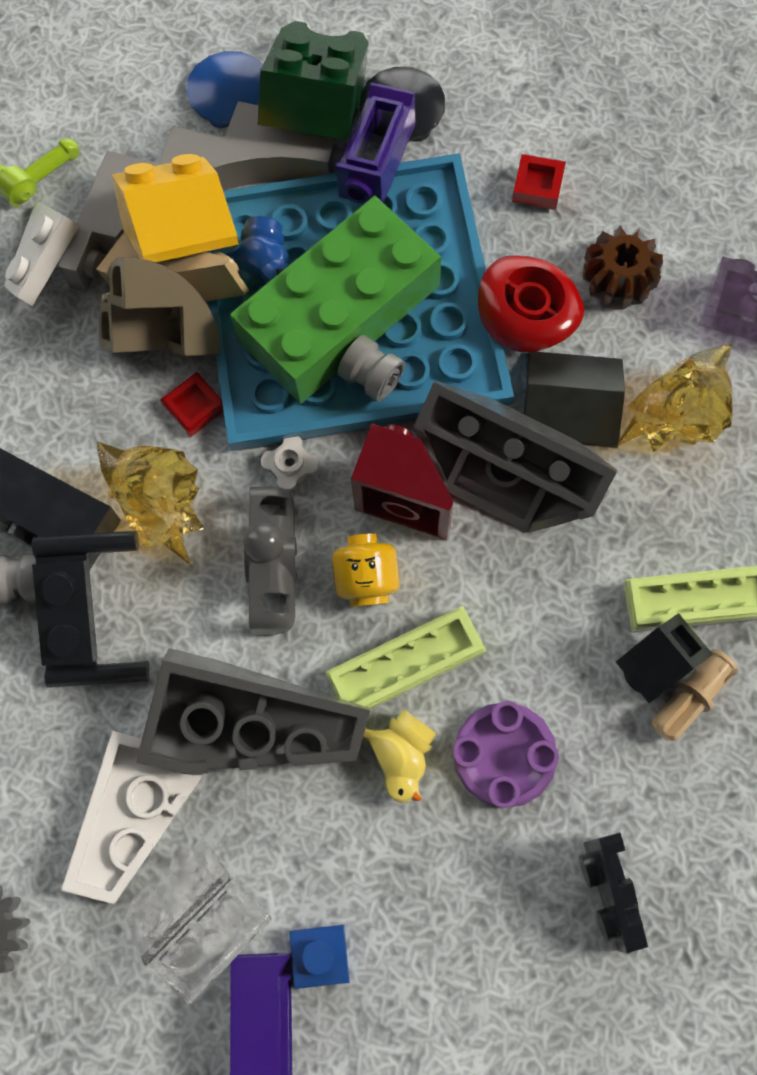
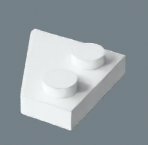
M37 201L16 255L6 270V281L3 287L17 298L33 306L80 225Z

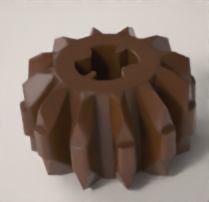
M621 225L614 231L613 236L602 231L597 237L596 243L591 244L587 248L584 256L585 264L582 276L583 280L590 281L588 288L590 296L604 291L603 301L605 306L610 304L614 297H619V302L624 309L631 304L632 298L642 304L648 298L650 291L657 288L661 279L660 270L663 265V254L654 252L656 249L655 239L642 241L640 228L633 232L632 235H627Z

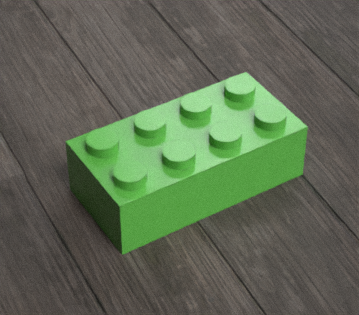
M374 196L230 313L238 342L302 404L338 373V367L344 354L359 336L365 335L375 342L440 286L441 256L380 199Z

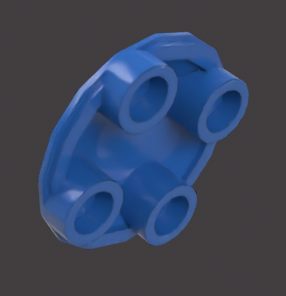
M223 51L206 57L194 67L187 80L186 94L191 108L202 118L209 120L212 126L216 128L228 127L238 101L258 105L260 69L263 64L256 57L240 51Z

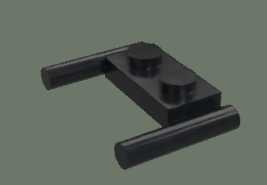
M137 531L33 538L32 552L36 563L32 564L41 664L46 666L44 677L47 688L149 681V661L97 663L98 656L88 554L138 551L139 536Z

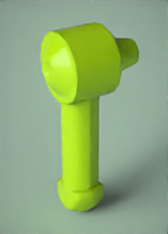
M63 138L59 140V145L23 170L16 165L7 168L0 164V194L14 207H19L36 194V184L67 161H73L78 157L79 146L73 139Z

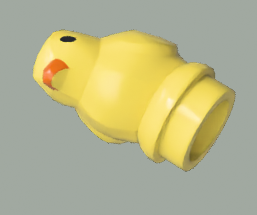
M405 709L401 711L396 719L392 718L390 720L388 729L371 730L365 728L363 739L370 743L378 763L385 775V787L388 795L398 803H408L412 800L421 801L419 781L426 769L424 754L431 750L432 746L429 744L437 735V733Z

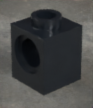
M678 613L616 661V664L624 672V677L629 686L636 692L641 693L648 703H651L713 655V653Z

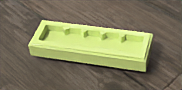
M757 566L626 579L623 583L631 632L655 630L678 613L689 626L757 619Z
M461 606L325 673L337 698L369 707L371 710L484 655L487 650L464 606Z

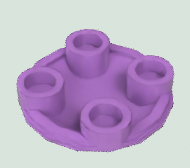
M511 701L489 704L472 713L458 730L453 748L455 770L466 790L481 802L501 808L523 806L540 796L552 781L559 760L555 737L544 719L528 707L517 705Z

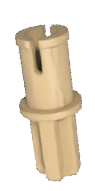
M712 649L713 655L701 663L687 680L681 679L676 684L678 691L656 715L651 724L652 728L668 742L678 740L702 711L709 712L713 708L712 700L727 682L737 674V664L724 652Z

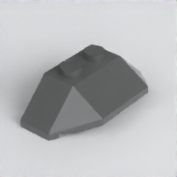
M438 381L433 383L413 426L450 494L528 533L577 519L593 517L618 471L577 440L487 396Z

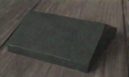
M538 351L528 352L524 415L577 440L582 445L618 448L625 396L623 359Z

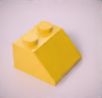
M183 154L174 157L171 160L172 163L153 166L149 163H137L127 166L122 173L112 174L122 229L141 259L161 262L239 245L238 236L218 174L204 157L195 154Z

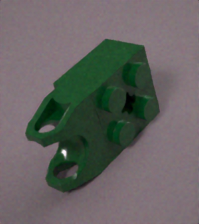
M294 21L282 27L260 69L257 125L349 140L365 81L369 42L364 32L349 31L341 36L323 35L310 30L307 27V23Z

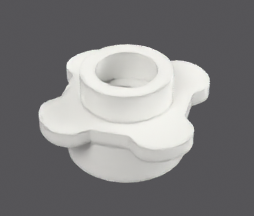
M298 436L283 439L281 446L274 451L264 452L261 457L262 467L265 470L271 471L277 479L278 487L287 491L295 489L298 483L302 482L308 475L315 474L319 468L317 457L309 455L302 447V440ZM288 459L294 460L292 466H287L285 462Z

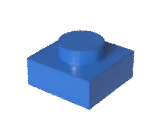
M345 924L289 931L294 989L350 983Z

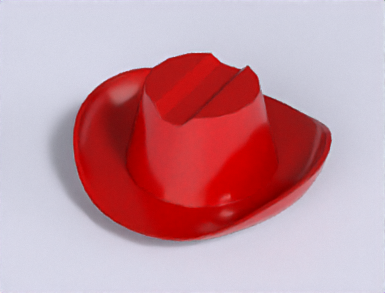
M508 255L497 259L484 272L478 290L479 316L485 330L496 342L514 351L536 352L552 347L570 337L578 329L584 317V303L571 278L556 265L540 258Z

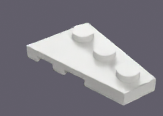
M112 731L61 891L115 904L204 774L187 775L136 763L142 739Z

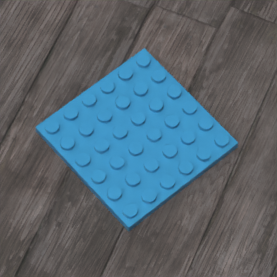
M460 153L400 162L384 202L391 211L441 256L440 286L375 341L378 344L379 351L384 354L392 353L405 361V369L399 382L383 401H375L365 394V389L359 383L350 384L338 376L337 373L300 404L238 342L230 313L266 285L263 279L239 269L238 274L249 289L246 295L208 301L220 339L221 354H216L227 439L231 451L283 443V439L297 436L301 439L367 429L370 428L371 424L385 426L416 421L435 381L487 396L504 405L513 404L514 394L503 346L488 334L479 316L478 290L486 268ZM336 173L223 191L238 236V244L241 243V230L245 228V222L248 218L253 216L273 218L282 225L283 246L288 252L290 264L364 205L339 197ZM238 245L211 250L207 252L214 254L215 252L227 254L233 251Z

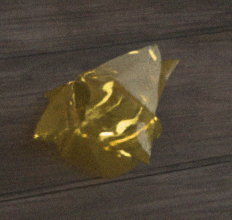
M721 345L705 349L691 355L680 363L676 362L674 368L644 389L628 405L635 415L616 447L641 435L646 436L653 453L671 438L685 446L695 445L697 441L715 442L726 428L731 427L733 420L732 383L726 370L732 345Z
M97 441L101 471L110 488L108 497L118 501L133 531L138 532L139 541L143 547L148 549L161 543L191 565L182 535L206 529L191 508L199 492V488L195 486L198 469L185 458L184 452L180 450L154 446H137L122 450Z

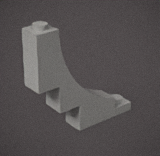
M238 101L224 138L173 126L158 163L106 151L76 223L80 227L65 250L58 267L70 288L84 292L88 291L92 279H98L101 276L96 268L103 261L104 254L107 255L124 233L112 174L124 172V169L129 165L149 163L153 166L172 163L171 160L179 155L195 154L204 157L216 170L224 191L262 182H281L335 173L337 162L340 163L346 145L342 144V139L257 125L258 105Z

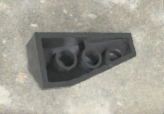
M168 648L162 659L136 763L192 775L204 774L208 770L239 768V770H251L263 765L291 763L293 766L357 761L370 708L220 660Z

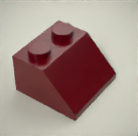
M371 424L351 476L355 510L447 540L450 532L454 501L421 439L414 437L412 432L398 425L389 424L382 427Z

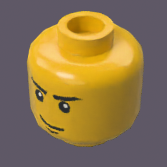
M377 533L347 536L348 546L341 547L332 554L336 595L341 599L349 600V607L389 603V595L394 594L400 588L395 547L389 543H378Z

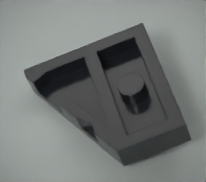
M621 833L583 842L586 854L579 856V863L587 886L589 888L597 886L604 908L597 910L596 915L605 942L607 944L615 942L617 950L626 954L648 948L634 884L630 878H625L617 854L626 851Z

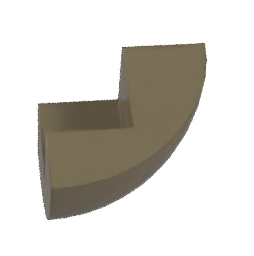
M118 257L111 263L107 271L110 280V292L101 295L99 341L101 348L113 353L171 350L184 356L221 354L219 334L210 309L202 296L186 279L175 271L150 260Z

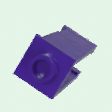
M371 82L366 102L340 163L337 162L336 164L340 198L349 199L357 204H365L372 197L376 196L383 203L385 202L415 127V92ZM381 110L394 112L375 161L363 159L375 127H378L382 118Z
M291 953L240 954L237 957H230V1075H293L292 973H284V969L291 958Z

